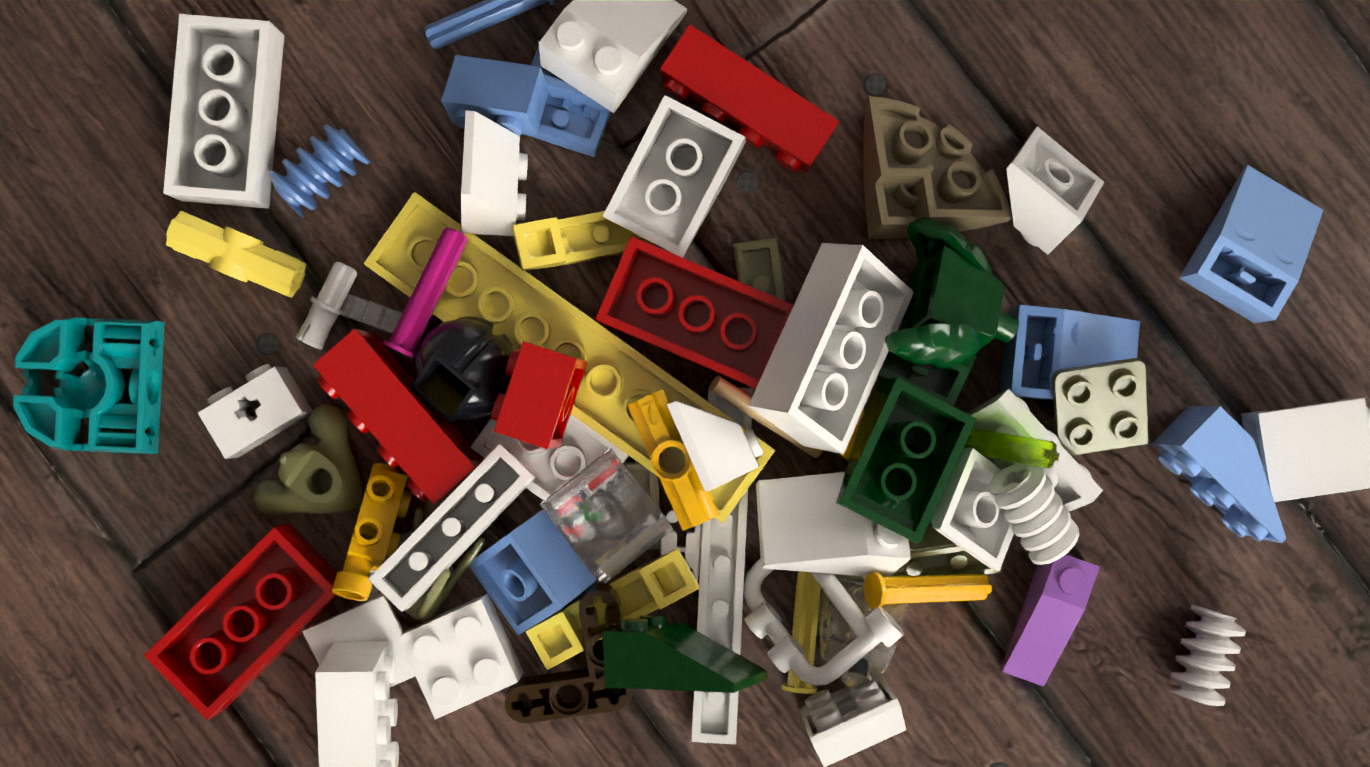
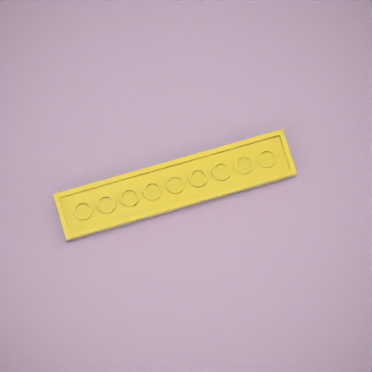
M414 192L368 256L364 265L408 297H411L442 231L445 228H452L461 232V224ZM464 234L468 242L434 309L433 315L443 322L467 316L478 317L494 324L492 329L494 335L498 336L505 333L516 349L520 350L524 341L588 361L571 414L652 473L657 475L652 468L651 458L627 405L664 389L670 403L683 401L736 422L525 270L522 271L521 267L475 234ZM758 437V442L764 453L756 457L759 467L709 491L719 512V515L715 518L722 523L725 522L775 452L774 448ZM668 447L662 454L661 462L667 471L676 473L684 468L686 459L682 450L677 447Z

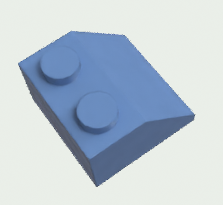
M546 508L476 557L469 566L517 635H520L562 609L597 581L588 568L586 561L577 553L562 532L560 525L551 517Z

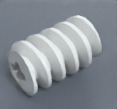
M1032 461L1016 463L1000 470L992 478L988 491L991 495L998 494L995 502L1000 509H1005V519L1009 523H1013L1012 530L1016 536L1021 537L1020 543L1025 550L1029 551V558L1033 564H1049L1060 559L1073 548L1079 537V528L1071 519V514L1067 508L1063 506L1061 497L1054 491V485L1046 477V472L1040 464Z
M1191 604L1190 610L1199 615L1201 621H1186L1185 626L1196 634V638H1181L1180 643L1191 651V655H1176L1175 660L1186 668V672H1171L1170 677L1179 683L1181 688L1167 690L1206 705L1224 706L1226 699L1216 692L1215 689L1229 688L1231 682L1221 675L1220 671L1235 670L1236 664L1226 658L1225 654L1240 653L1241 647L1230 640V637L1245 636L1246 630L1235 622V619H1237L1235 617Z

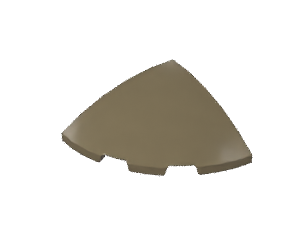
M868 96L865 101L863 131V186L869 239L910 238L907 230L909 224L915 219L922 217L940 222L943 225H951L958 232L1008 222L1012 218L1007 198L995 172L992 169L985 171L980 163L971 154L973 144L962 133L948 123L940 127L919 115L920 108L889 98Z

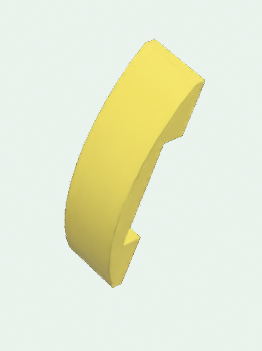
M605 211L557 220V217L512 226L522 271L621 255L624 253L631 236L651 245H658L604 218L603 214Z
M679 548L608 583L619 595L623 619H640V615H647L658 608L661 610L700 588ZM594 597L593 605L589 606L595 607L597 610L598 626L606 624L605 609L608 604L603 603L602 597ZM580 599L525 631L547 670L585 650L579 616Z

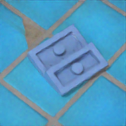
M538 46L531 65L541 67ZM541 67L549 93L537 135L527 136L595 158L611 111Z

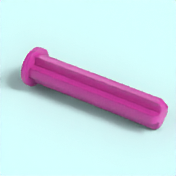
M445 228L442 231L389 342L384 340L382 344L414 359L416 346L468 242L464 234L452 228Z

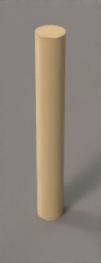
M720 375L712 381L709 387L711 392L810 456L817 458L823 452L820 449L801 445L748 406L752 396Z

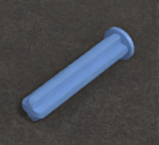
M484 0L425 26L424 30L430 45L434 49H439L546 2H549L550 6H552L554 1Z

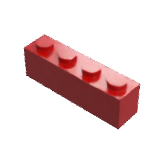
M690 24L660 68L661 79L665 81L663 87L670 94L682 101L689 97L702 105L700 111L706 117L720 124L726 121L739 129V134L745 136L747 144L757 149L761 145L776 153L774 157L776 162L794 173L798 169L805 173L809 171L839 123L837 119Z

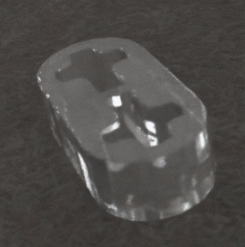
M347 294L340 313L342 316L391 333L394 332L403 314Z

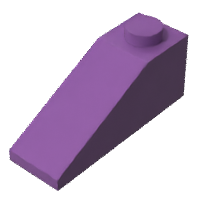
M1067 554L1049 564L1037 565L1001 667L1002 672L1044 687L1086 608L1100 566Z

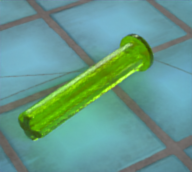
M975 428L972 429L964 448H974L986 458L1046 469L1051 468L1054 462L1059 460L1060 455L1057 452V444L1050 440Z

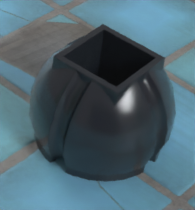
M461 317L436 326L426 335L414 356V383L410 389L451 424L455 420L472 421L492 414L499 393L506 394L511 376L506 375V367L514 346L505 333L498 336L492 333L494 324L478 317ZM447 369L466 384L470 391L458 387Z

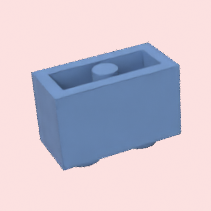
M455 55L441 102L452 124L462 129H465L466 110L476 111L518 136L521 134L536 136L549 89L540 66Z

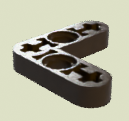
M600 582L593 583L580 596L579 616L588 668L520 678L517 683L509 686L505 698L506 712L513 720L519 723H533L617 711L629 704L633 689L619 688V694L611 695L610 690L604 688V656L598 654L593 646L599 638L603 637V631L619 628L620 620H623L619 595L611 585ZM594 597H602L603 603L608 604L605 609L606 624L598 626L597 610L595 607H589L593 605ZM588 682H594L593 691H595V699H589ZM567 684L574 685L580 689L582 696L577 702L566 703L558 697V689ZM546 688L550 689V705H545L546 697H543L544 689ZM520 693H527L528 698L533 700L531 707H524L523 702L518 701Z

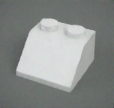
M466 110L461 184V233L514 236L512 226L516 225V220L525 221L526 194L517 192L518 180H527L528 154L519 153L520 136L476 111Z

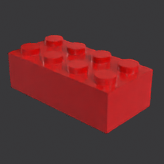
M631 236L595 320L756 389L794 305Z
M353 329L313 364L314 368L321 374L317 378L319 385L333 399L340 396L351 409L347 412L350 421L362 433L365 434L370 431L380 443L377 447L379 454L390 466L396 468L399 465L411 478L406 482L408 487L422 502L425 503L429 499L435 505L445 501L483 462L484 459L479 453L470 448L472 445L459 430L410 389L414 383L413 377L374 333Z
M290 523L276 526L194 605L144 657L208 721L225 710L303 633V629L308 628L339 597L332 592L337 571Z

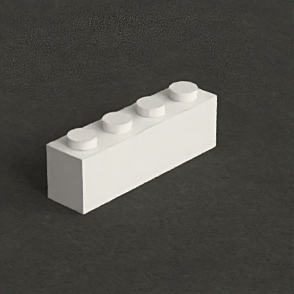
M499 444L368 580L401 612L409 609L434 584L439 575L463 554L536 477L503 445Z

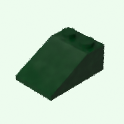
M898 377L880 380L861 419L836 503L916 544H920L977 419Z
M663 614L640 615V619L620 620L619 628L603 631L604 688L735 693L767 680L766 669L684 623L666 622V615Z

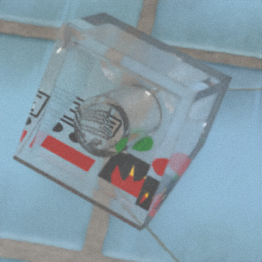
M611 448L540 503V506L588 570L603 585L674 529Z

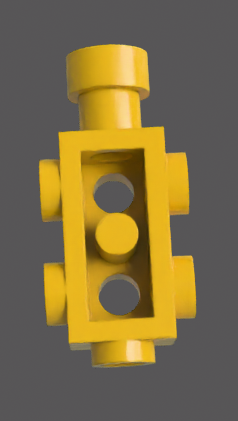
M375 463L372 466L342 571L337 572L332 592L340 597L355 601H367L372 587V583L368 580L371 570H377L384 563L385 558L388 559L397 550L401 534L392 531L396 517L405 518L412 492L404 490L408 476L399 474L397 468L383 463Z

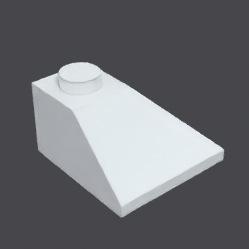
M1038 126L1030 134L1006 169L1013 226L1021 232L1023 238L1029 244L1039 247L1048 255L1082 222L1104 184L1102 179Z
M674 401L667 404L705 492L759 467L756 457L764 453L753 429L744 432L740 423L683 401Z
M963 448L931 518V522L936 531L992 570L1000 571L1014 534L1012 530L1013 523H1009L1005 519V509H1000L996 504L995 500L998 494L991 495L988 488L992 478L1002 469L974 448Z

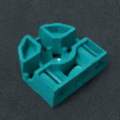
M72 317L55 320L31 332L15 357V368L23 369L22 377L26 378V386H22L21 395H13V407L25 431L50 447L66 451L157 454L159 449L165 322ZM86 326H94L93 352L84 350ZM118 340H138L141 343H118ZM149 341H154V345L149 344ZM82 361L90 368L83 372L81 376L71 374L76 365ZM121 368L135 369L129 381V396L133 404H119L125 389L124 374ZM41 370H57L55 379H60L59 388H54L55 396H40ZM89 417L88 444L80 442L81 418ZM113 428L136 429V433L113 432ZM150 429V432L145 433V430Z

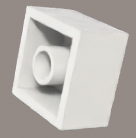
M488 593L437 615L431 620L417 624L398 636L435 720L517 683L524 673Z

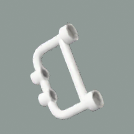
M760 558L747 572L743 590L747 605L752 612L745 618L746 624L760 639H763L767 634L771 638L775 646L767 653L775 666L783 673L792 669L805 683L814 686L827 685L843 675L881 641L890 647L904 635L899 625L881 606H878L865 617L834 574L810 572L857 635V638L821 667L812 666L805 657L806 653L801 645L788 633L781 623L780 615L765 600L761 593L762 581L775 569L761 568Z

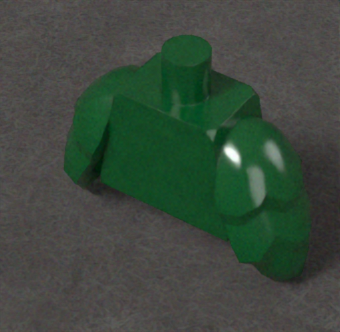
M926 217L917 218L911 222L907 229L908 234L915 247L917 259L923 265L920 269L909 328L892 332L885 337L884 340L888 351L915 364H933L938 368H949L970 360L979 349L994 338L1006 343L1010 342L1018 330L1019 320L1001 311L1004 286L1001 281L992 276L990 264L979 246L969 243L951 225H943Z

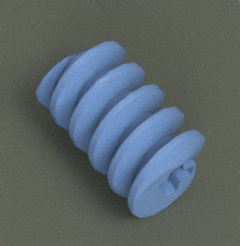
M325 124L323 129L328 139L325 142L312 135L309 138L314 149L312 153L298 147L296 152L301 162L298 165L285 158L282 161L287 172L285 176L273 170L269 172L276 191L303 219L304 214L300 205L310 210H315L318 206L314 193L325 199L331 196L327 182L337 187L344 185L341 170L352 176L358 173L354 159L367 165L371 162L368 156L342 127L337 130Z

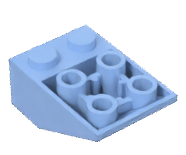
M1247 165L1241 172L1179 279L1253 323L1276 320L1299 281L1323 209Z
M1188 406L1152 443L1162 453L1158 457L1159 461L1176 475L1182 473L1193 484L1190 487L1191 492L1207 506L1211 507L1214 504L1225 515L1221 519L1222 522L1241 538L1245 535L1250 536L1259 542L1263 539L1283 543L1286 540V536L1254 439L1221 406Z

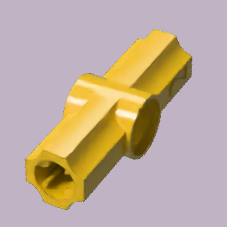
M664 389L627 406L649 453L652 468L657 476H659L679 524L684 531L718 516L719 512L710 492H705L668 409L667 404H670ZM668 447H677L685 455V466L680 472H669L662 465L661 457L664 450Z

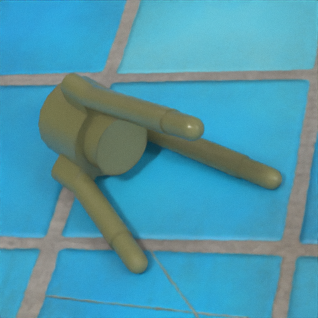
M421 508L415 511L412 533L423 523L424 510ZM478 538L453 572L450 574V571L445 569L434 584L405 612L419 620L433 619L441 602L447 600L452 588L485 545V538Z

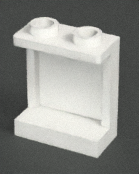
M1345 398L1333 402L1241 414L1243 429L1255 441L1274 502L1370 488V409L1366 406L1365 398Z

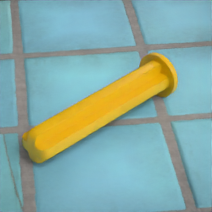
M871 572L865 578L863 591L867 605L871 609H876L878 606L882 607L883 604L985 600L987 595L992 592V585L989 584L988 576L985 574L882 577L878 572Z

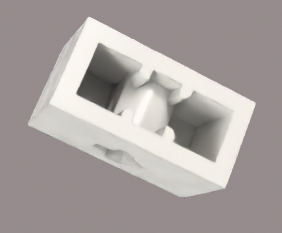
M269 364L253 370L245 376L248 383L234 391L232 387H228L215 393L207 399L210 406L198 412L225 459L241 457L312 413L313 410L286 367L274 366L271 368ZM251 401H259L261 404L255 410L257 416H249L248 411L253 408Z

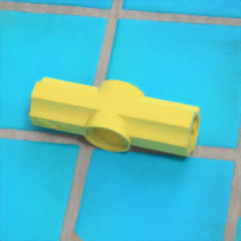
M180 211L172 219L168 227L166 246L192 258L210 264V268L244 282L250 280L292 298L300 288L305 277L307 263L281 251L263 245V241L226 226L223 229L183 211Z

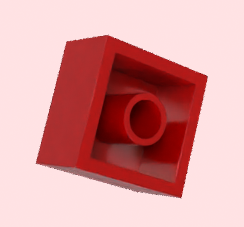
M523 341L520 350L514 348L508 360L506 375L511 376L507 392L506 394L499 393L492 410L491 419L497 421L494 432L545 449L561 447L588 361Z

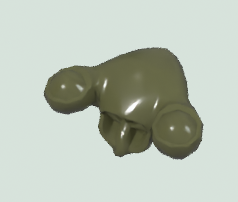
M326 403L313 409L308 418L311 433L319 443L317 445L303 443L281 455V465L278 471L280 479H264L254 490L253 502L260 512L277 517L288 513L335 514L349 512L361 507L364 497L363 480L358 463L350 447L348 419L339 407Z

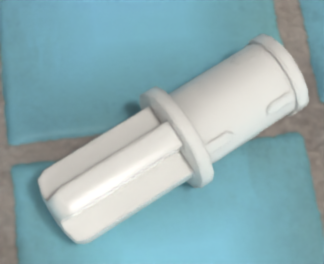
M342 262L333 264L318 297L312 296L310 299L313 304L304 324H302L299 333L296 335L298 340L322 350L338 315L342 316L345 312L340 308L357 276V271Z

